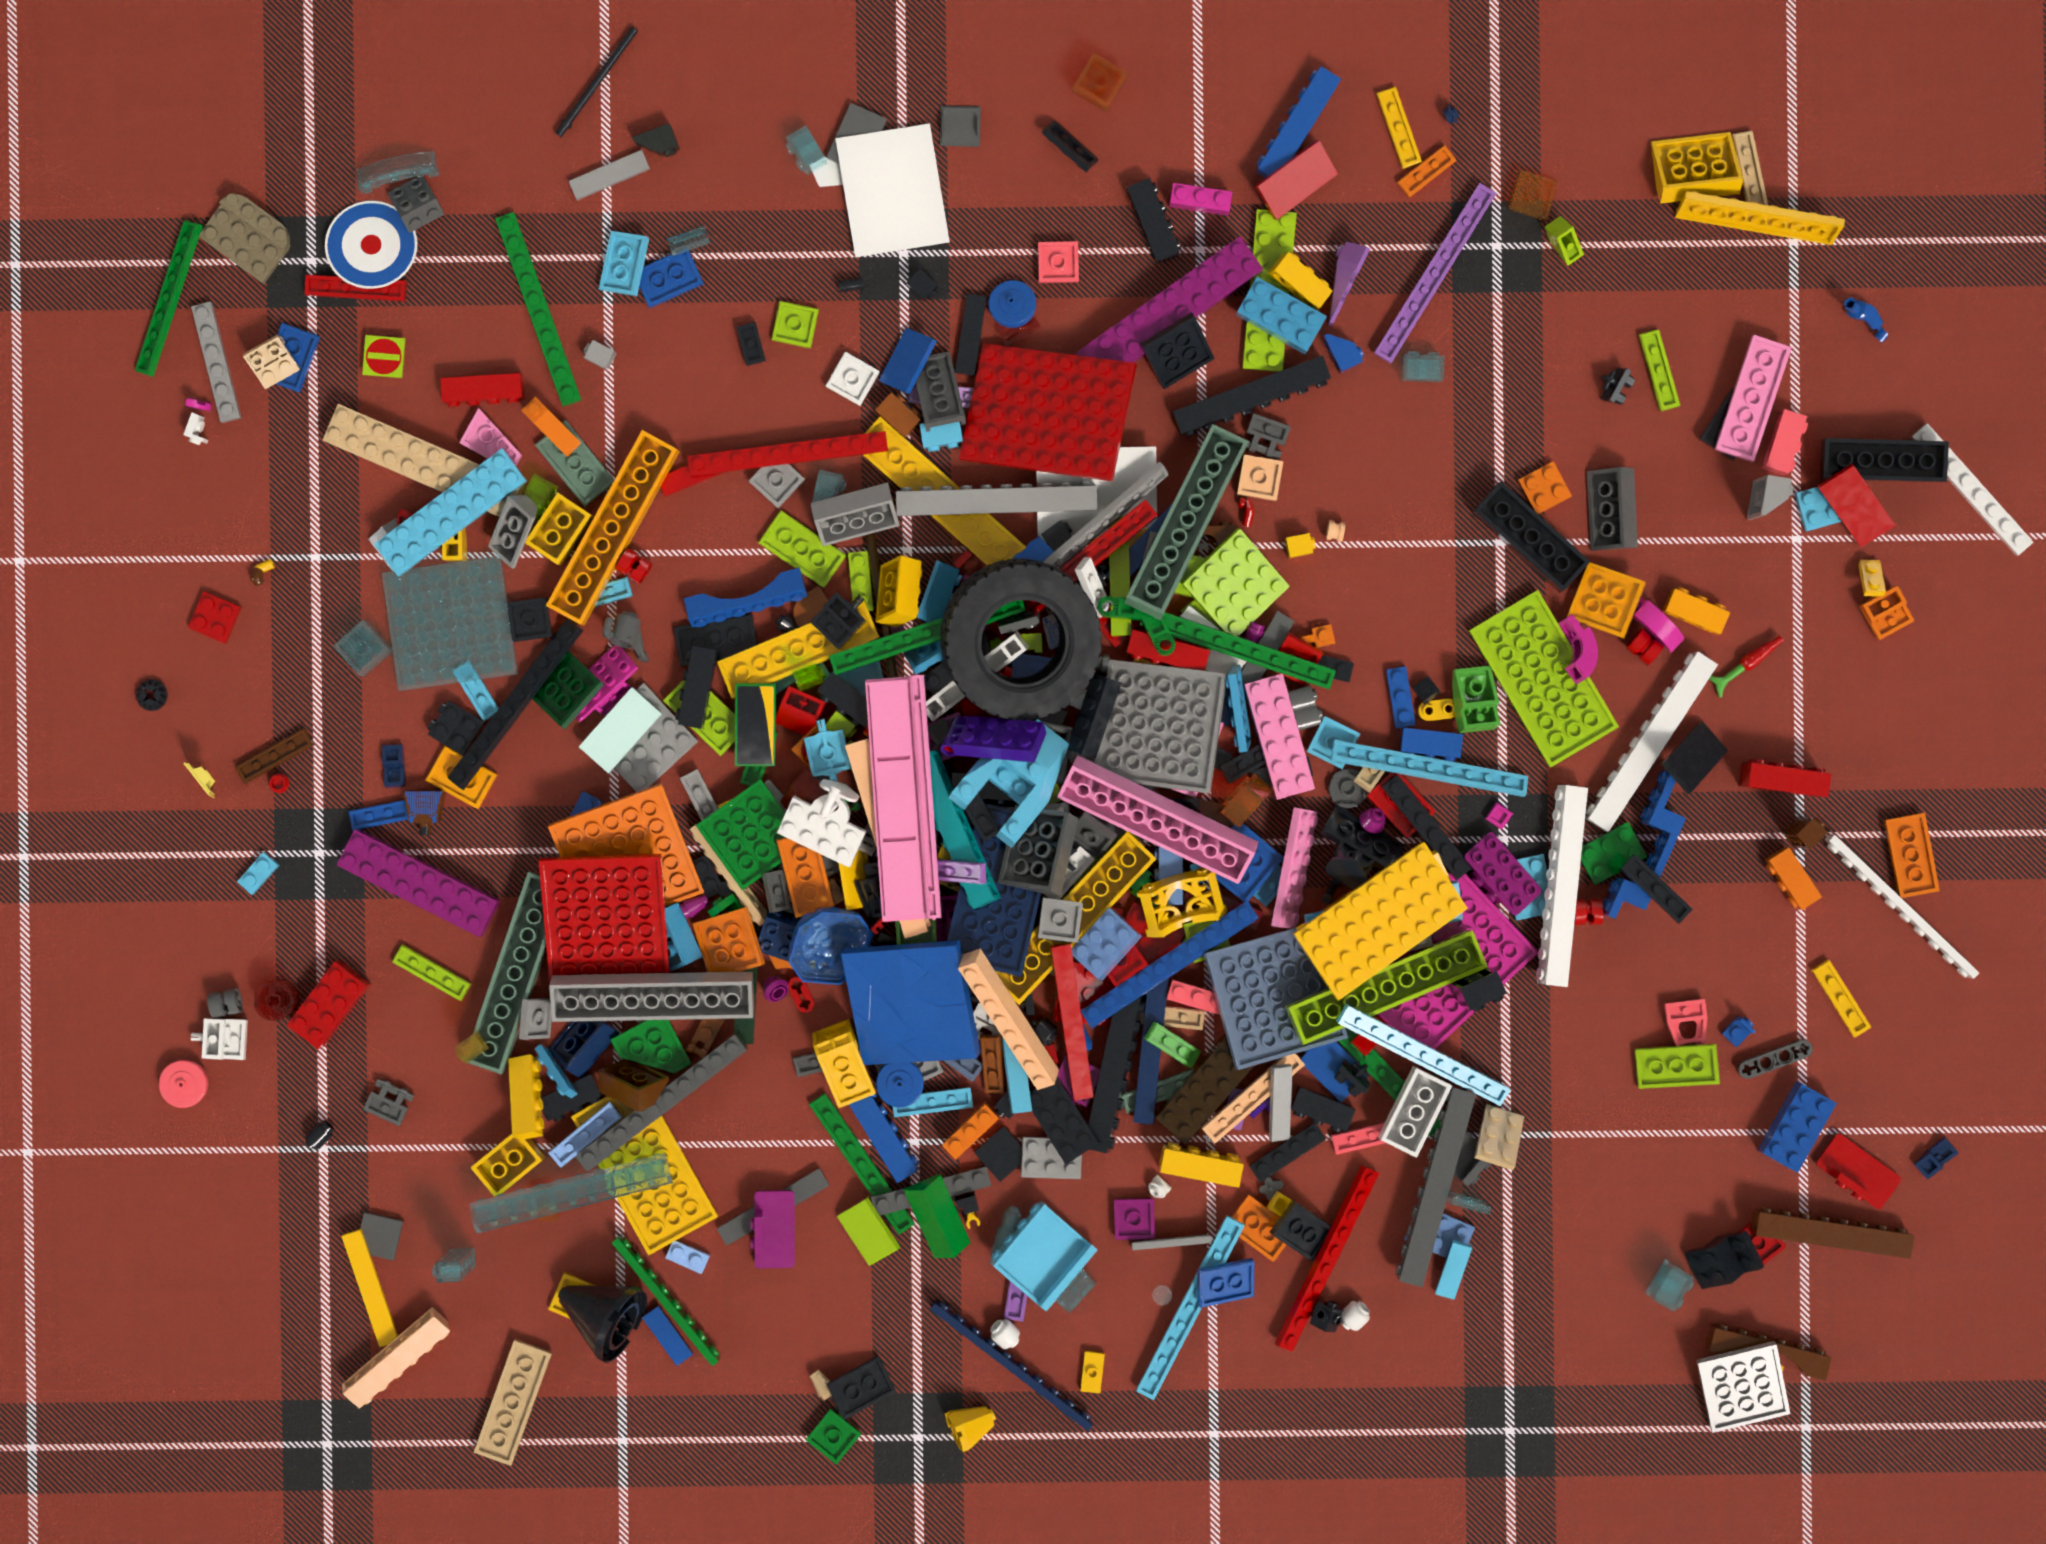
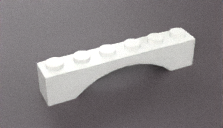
M1016 631L985 655L984 659L993 671L998 672L1026 651L1029 646L1018 631ZM951 681L926 701L927 715L932 722L965 697L954 681Z

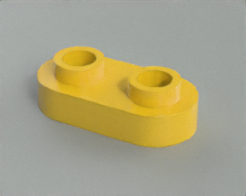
M1432 700L1425 705L1422 702L1418 707V715L1425 721L1451 719L1455 717L1453 700ZM1447 705H1450L1452 707L1450 713H1447L1445 711V707ZM1427 707H1430L1432 709V713L1430 715H1427L1425 713V709Z

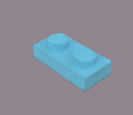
M263 852L237 882L251 895H254L280 864L266 852Z

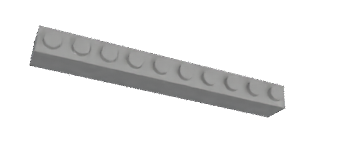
M1080 482V486H1072V483H1060V487H1052V483H1041L1040 487H1032V484H1020V488H1012V484H1003L998 489H992V485H980V489H972V486L968 485L960 486V490H952V486H940V490H932V487H920V491H912V487H902L900 491H896L897 516L1097 510V486H1093L1092 482Z

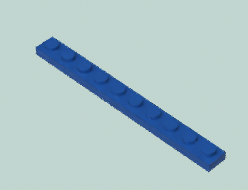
M1244 902L1218 921H1215L1082 1009V1015L1089 1026L1094 1028L1203 956L1204 953L1209 952L1259 919L1249 902Z

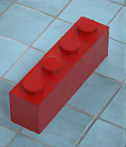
M521 373L440 378L441 399L444 404H448V407H460V403H468V406H479L480 402H487L488 405L500 404L499 401L515 404L519 403V400L525 399L524 378Z
M1135 627L1132 630L1127 653H1130L1131 657L1142 660L1143 657L1148 658L1151 663L1161 665L1163 662L1170 664L1169 667L1206 671L1211 649L1174 638L1176 644L1174 652L1168 656H1162L1156 651L1147 631ZM1166 640L1161 641L1160 648L1169 650L1171 644Z

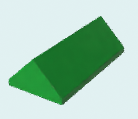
M937 1174L904 1189L934 1258H955L971 1243L941 1174Z

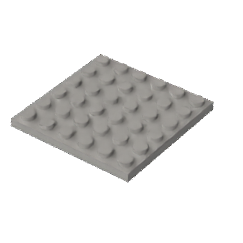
M1109 660L1107 677L1122 682L1094 763L1139 785L1210 794L1227 674Z

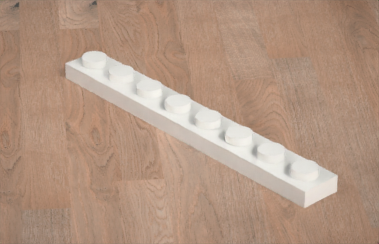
M1928 423L1910 437L1912 440L1943 441ZM1949 448L1947 479L2016 556H2019L2033 541Z

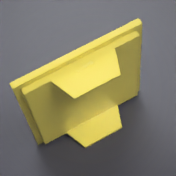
M185 762L184 765L201 787L214 799L215 794L211 787L215 780L208 771L202 767L194 768L191 764Z

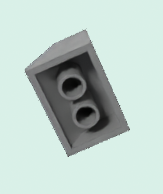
M1766 475L1753 480L1747 520L1765 516L1788 500L1789 496L1793 493L1792 479Z
M526 495L507 497L488 545L512 569L516 567L538 509V505Z

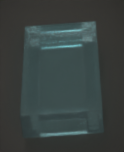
M705 226L667 239L673 256L710 243Z

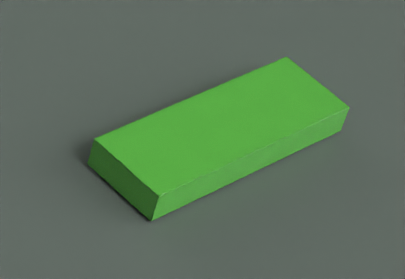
M1156 1022L1152 1023L1144 1037L1146 1041L1191 1069L1201 1053L1200 1050Z

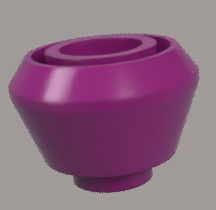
M1370 808L1360 814L1359 820L1365 831L1380 833L1385 827L1386 817L1382 810Z
M777 976L767 978L763 984L764 997L769 1002H778L788 993V982Z

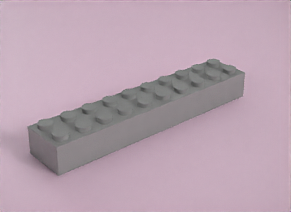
M753 972L552 975L549 985L552 1022L753 1018L754 1015Z

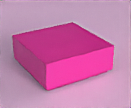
M1496 802L1485 819L1502 830L1513 813Z

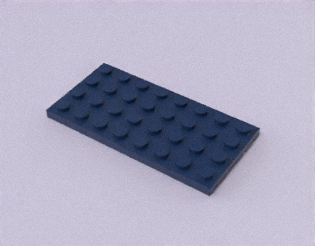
M986 804L1000 829L1014 813V810ZM974 826L973 834L1001 898L981 908L973 909L967 902L965 889L960 885L947 941L960 940L962 955L981 949L995 971L1022 977L1041 893L999 884L998 879L1006 843L997 836L984 842Z

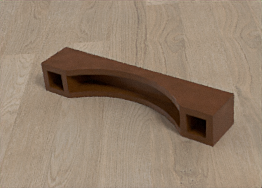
M1718 1323L1717 1326L1712 1324L1710 1326L1705 1346L1710 1352L1722 1354L1775 1341L1778 1353L1792 1360L1803 1374L1826 1381L1832 1358L1826 1354V1350L1814 1347V1350L1806 1349L1807 1346L1801 1343L1790 1345L1787 1344V1340L1781 1338L1771 1340L1768 1339L1767 1335L1756 1333V1336L1751 1335L1748 1330L1737 1328V1331L1729 1329L1730 1326Z

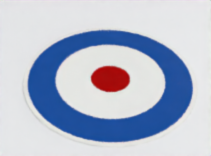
M380 201L359 202L341 211L330 224L325 238V253L333 271L348 284L365 289L385 287L399 280L412 266L417 252L415 230L409 233L395 207Z

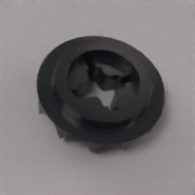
M147 679L140 683L135 690V699L139 706L147 711L159 710L165 705L168 698L165 685L155 679ZM146 690L151 692L156 690L154 693V697L156 700H146L148 697V693Z

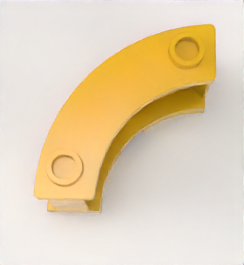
M1204 867L1176 874L1154 883L1145 884L1142 886L1143 889L1137 892V897L1141 899L1148 926L1145 930L1147 937H1165L1169 933L1182 928V923L1191 920L1193 924L1205 921H1218L1227 913L1226 905H1223L1216 873ZM1208 880L1210 891L1201 893V891L1206 889V884L1198 885V882ZM1177 888L1194 895L1187 901L1185 911L1180 912L1173 905H1167L1170 896ZM1158 894L1157 899L1153 900V902L1159 905V907L1153 908L1151 897ZM1212 896L1214 905L1210 903L1207 897ZM1196 902L1199 907L1192 909V905ZM1167 910L1173 911V915L1168 917L1169 912Z

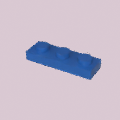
M1406 666L1387 669L1386 676L1395 729L1415 726Z

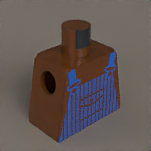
M404 791L409 823H419V835H431V823H441L446 792Z

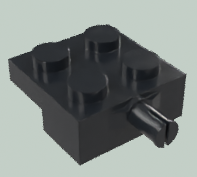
M836 592L810 623L840 650L867 622L857 609L865 599L858 594L850 603Z

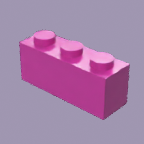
M1173 183L1169 207L1228 216L1232 192Z

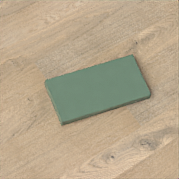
M564 420L562 424L581 442L568 457L547 436L538 441L535 446L583 506L586 507L612 486L614 479L567 420Z

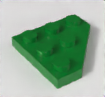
M645 1020L610 1039L619 1057L671 1073H676L691 1065L669 1020Z

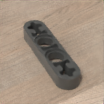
M1796 1040L1742 1060L1737 1065V1073L1746 1079L1756 1077L1809 1057L1812 1054L1813 1047L1806 1040ZM1800 1044L1807 1046L1804 1054L1800 1051L1793 1053L1790 1047L1793 1050L1800 1049ZM1782 1050H1787L1789 1053V1058L1786 1061L1779 1059V1053ZM1763 1057L1770 1059V1065L1767 1068H1763L1760 1065ZM1745 1064L1749 1067L1754 1066L1756 1064L1757 1068L1759 1069V1071H1757L1756 1068H1752L1749 1070V1074L1742 1072V1070L1745 1069Z

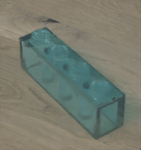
M475 1248L450 1249L436 1261L432 1270L433 1277H436V1283L461 1282L476 1268Z

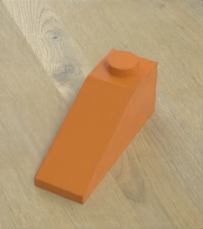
M536 397L521 410L567 457L581 444Z

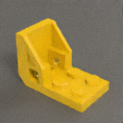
M850 1019L812 1033L813 1047L838 1108L876 1094L862 1060Z

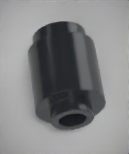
M326 1120L318 1122L305 1135L307 1139L305 1141L306 1144L312 1149H320L333 1136L335 1128Z

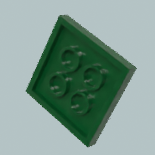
M568 651L533 697V700L560 727L566 729L604 684Z

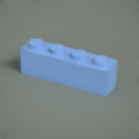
M1160 846L1154 849V857L1158 860V868H1154V880L1159 881L1183 873V857ZM1177 888L1170 896L1167 905H1183V889Z

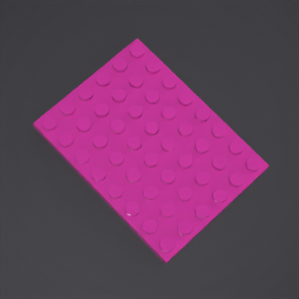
M1448 872L1450 880L1455 881L1452 875ZM1464 874L1456 880L1459 882L1461 899L1468 908L1462 912L1463 920L1447 923L1431 934L1432 943L1434 944L1465 930H1473L1487 966L1498 972L1504 985L1537 955L1538 951L1473 881ZM1417 950L1408 951V952H1406L1405 954H1403L1402 956H1400L1399 958H1401V957H1403V956H1405V955H1408V954H1410V953H1413V952H1415V951H1417ZM1447 984L1378 1013V1015L1389 1026L1436 1049L1474 1011L1459 1005L1450 985Z

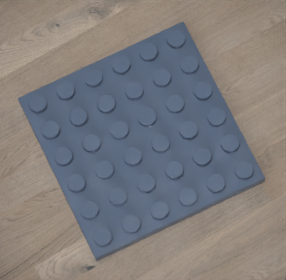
M1296 928L1204 953L1235 1070L1348 1038L1346 1028H1343L1305 1045L1299 1043L1285 1006L1328 987L1292 934L1297 931Z

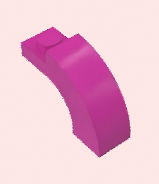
M1640 597L1633 618L1663 644L1665 649L1672 653L1685 639L1683 634L1655 605Z
M1571 614L1558 624L1573 648L1572 661L1565 670L1577 685L1588 678L1595 669L1598 660V646L1590 627L1583 630L1579 621Z

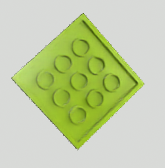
M1237 528L1181 582L1184 588L1222 631L1239 636L1249 626L1250 621L1254 622L1290 587L1240 528Z

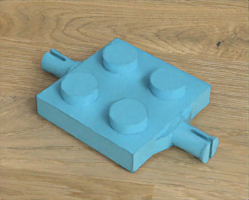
M825 719L821 720V722L818 720L816 722L819 733L804 738L812 777L825 775L829 776L830 781L838 782L837 774L839 772L852 769L845 748L847 743L844 730L827 731Z

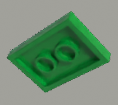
M1625 822L1583 845L1581 863L1593 885H1596L1622 871L1619 868L1632 854H1636L1641 860L1646 858L1647 855L1629 822Z

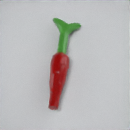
M1779 635L1772 641L1748 653L1740 660V664L1723 677L1710 676L1709 680L1715 683L1718 696L1722 698L1723 690L1728 682L1743 671L1754 669L1768 657L1777 646L1784 642L1783 638Z

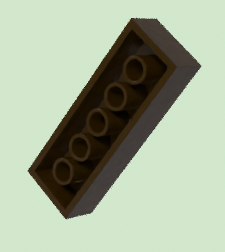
M1224 1033L1195 1066L1189 1076L1183 1080L1181 1085L1175 1089L1172 1095L1155 1112V1119L1184 1144H1187L1253 1066L1235 1070L1227 1037Z

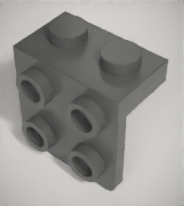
M418 176L388 192V197L409 233L445 215L423 176Z
M1466 1132L1454 1174L1469 1186L1478 1181L1480 1178L1479 1173L1483 1169H1488L1491 1163L1475 1158L1477 1141Z

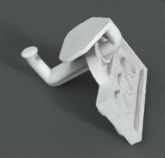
M823 779L819 785L829 793L818 797L813 804L794 796L777 833L850 868L866 830L849 822L850 810L845 800L856 802L860 796L844 783Z

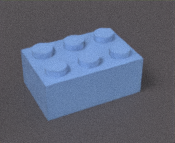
M1108 908L1072 948V955L1097 979L1103 981L1142 935L1114 909Z

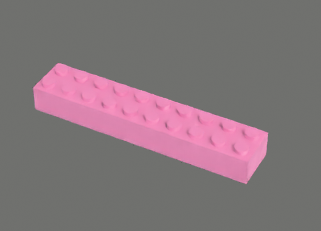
M1078 755L1057 798L1237 884L1240 883L1259 843L1246 835Z

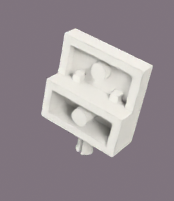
M204 1018L203 1033L192 1032L191 1036L194 1037H191V1041H203L202 1058L245 1060L248 1020Z

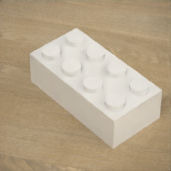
M1413 1066L1378 1138L1417 1158L1452 1085Z

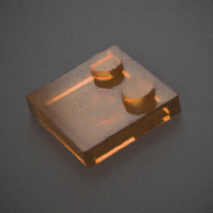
M1519 170L1508 210L1546 221L1558 181Z

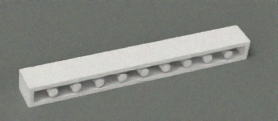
M1700 652L1688 654L1684 660L1686 665L1682 671L1678 670L1673 677L1674 683L1663 692V700L1660 704L1657 703L1651 711L1653 715L1650 720H1645L1640 728L1642 732L1638 738L1635 736L1629 744L1631 749L1627 754L1624 753L1618 761L1619 767L1616 771L1613 770L1607 778L1608 784L1606 787H1601L1596 795L1598 799L1587 808L1585 819L1603 831L1609 832L1718 666V664Z
M1557 785L1554 795L1556 804L1552 814L1554 823L1550 834L1552 843L1548 853L1550 862L1546 873L1548 881L1544 893L1546 901L1542 912L1543 928L1540 932L1542 940L1541 948L1538 952L1537 984L1568 987L1588 788Z

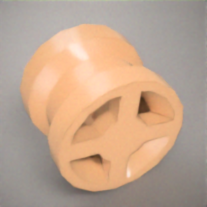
M1329 520L1326 540L1336 539L1338 542H1342L1345 523L1341 522L1338 524L1333 520Z

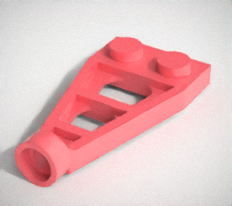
M1705 999L1664 1003L1666 1024L1675 1046H1681L1686 1043L1705 1044L1708 1019ZM1681 1022H1696V1034L1693 1038L1685 1039L1682 1037L1679 1030Z

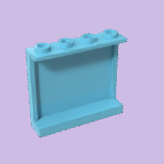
M1040 1201L1039 1204L1036 1203L1029 1211L1030 1215L1018 1223V1229L1014 1234L1007 1236L1004 1240V1246L992 1254V1260L989 1263L1043 1310L1047 1311L1095 1254L1097 1249L1048 1208L1046 1204Z

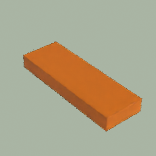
M1443 145L1401 178L1397 184L1407 197L1410 198L1457 160L1449 149Z

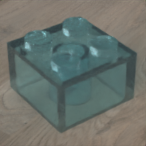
M362 620L333 645L352 669L362 677H365L394 652L393 648L367 620Z
M1664 1259L1645 1293L1657 1303L1675 1312L1676 1308L1679 1309L1683 1304V1296L1686 1291H1690L1692 1288L1694 1277L1686 1270Z

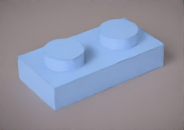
M676 1240L672 1242L665 1258L702 1274L710 1254Z

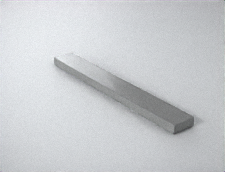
M1158 462L1043 562L1060 569L1169 475L1165 467Z

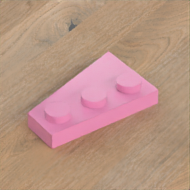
M478 408L459 443L487 459L503 448L517 466L522 454Z

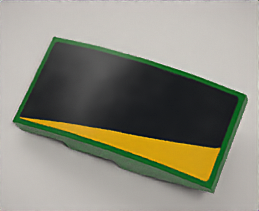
M735 683V766H775L776 683Z

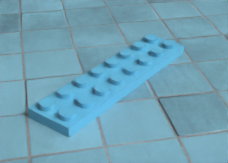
M502 448L374 545L396 575L400 577L526 483L527 480Z

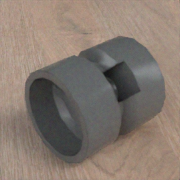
M238 988L227 989L224 993L221 991L212 992L207 995L208 1009L212 1018L223 1017L226 1013L229 1015L238 1014L243 1011L242 996Z

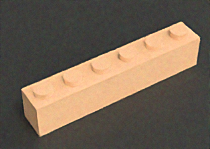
M433 1307L430 1308L342 1384L343 1395L358 1408L371 1402L373 1397L379 1391L385 1390L393 1379L399 1378L406 1368L418 1361L420 1356L428 1353L439 1340L447 1337L450 1332L449 1322Z

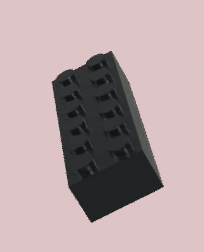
M1824 438L1821 441L1820 479H1829L1853 463L1864 480L1947 482L1949 441Z
M1502 481L1498 482L1471 512L1559 593L1563 592L1590 563L1582 553Z

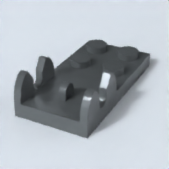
M950 352L930 355L916 381L926 432H930L931 427L960 421L962 425L966 424Z

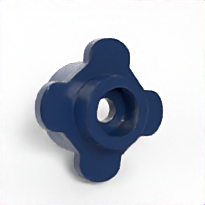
M1448 104L1447 108L1443 109V113L1449 124L1453 122L1457 124V118L1460 116L1455 106L1451 107Z

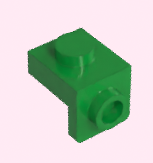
M732 893L724 900L720 897L711 903L714 907L707 912L711 917H714L725 908L728 912L743 907Z

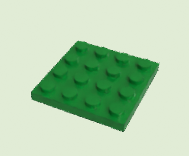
M762 779L696 825L741 890H744L761 878L763 873H768L782 863L777 840L786 837L777 832L786 813Z

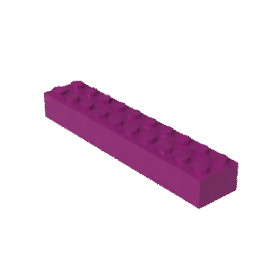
M1240 236L1076 352V355L1135 363L1145 356L1140 343L1191 312L1197 319L1261 274L1263 268Z

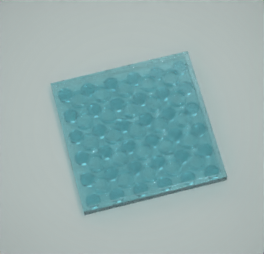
M499 556L412 568L400 577L394 571L382 573L398 691L518 674L508 615L502 559Z

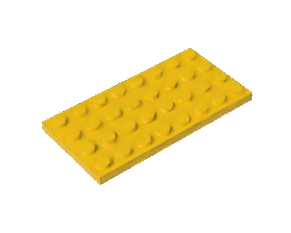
M1421 842L1292 934L1335 999L1339 1001L1468 908L1425 842Z
M606 1096L572 1115L571 1118L578 1128L611 1101L623 1117L603 1133L605 1134L635 1110ZM663 1115L598 1164L648 1256L719 1216Z

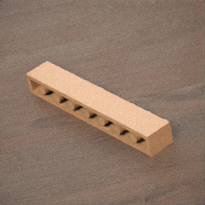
M977 949L963 954L958 970L1036 1089L1039 1090L1054 1085L1059 1072L1058 1067L982 950Z

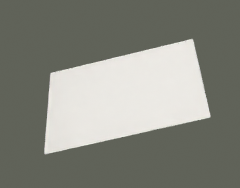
M930 123L835 138L855 257L950 242Z
M1120 447L1113 482L1036 471L1037 487H1040L1041 483H1052V487H1060V483H1072V486H1080V482H1092L1093 486H1097V510L1037 512L1038 536L1043 539L1041 534L1060 520L1062 523L1067 522L1073 530L1070 534L1072 536L1075 535L1156 465V447ZM1157 486L1122 516L1127 515L1145 499L1157 513ZM1157 518L1154 519L1142 530L1149 529V527L1157 520ZM1109 527L1106 528V529H1105L1101 534H1099L1096 538H1098V537L1101 536L1104 532H1106V531L1109 529Z

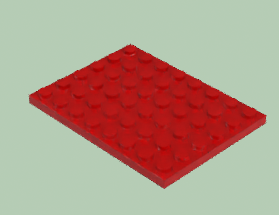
M983 343L959 459L961 461L1113 482L1137 367L1136 363Z
M661 854L539 858L549 982L552 975L670 973Z

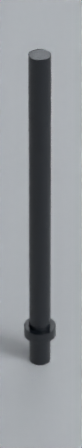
M634 27L629 29L565 119L561 120L560 123L562 124L555 132L556 135L562 138L567 129H571L572 122L635 37L638 30Z

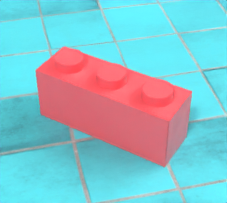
M1786 409L1779 411L1761 467L1762 469L1781 475H1786L1793 471L1796 463L1794 460L1795 453H1798L1801 448L1802 441H1800V438L1808 426V422H1806L1807 416Z
M1171 978L1166 999L1220 1015L1213 990Z

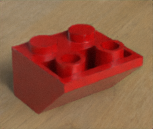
M788 686L776 716V724L805 736L817 725L816 721L820 719L827 703Z

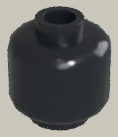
M1045 1017L1039 1020L1034 1019L1030 1024L1043 1046H1050L1058 1035L1056 1032L1057 1026Z

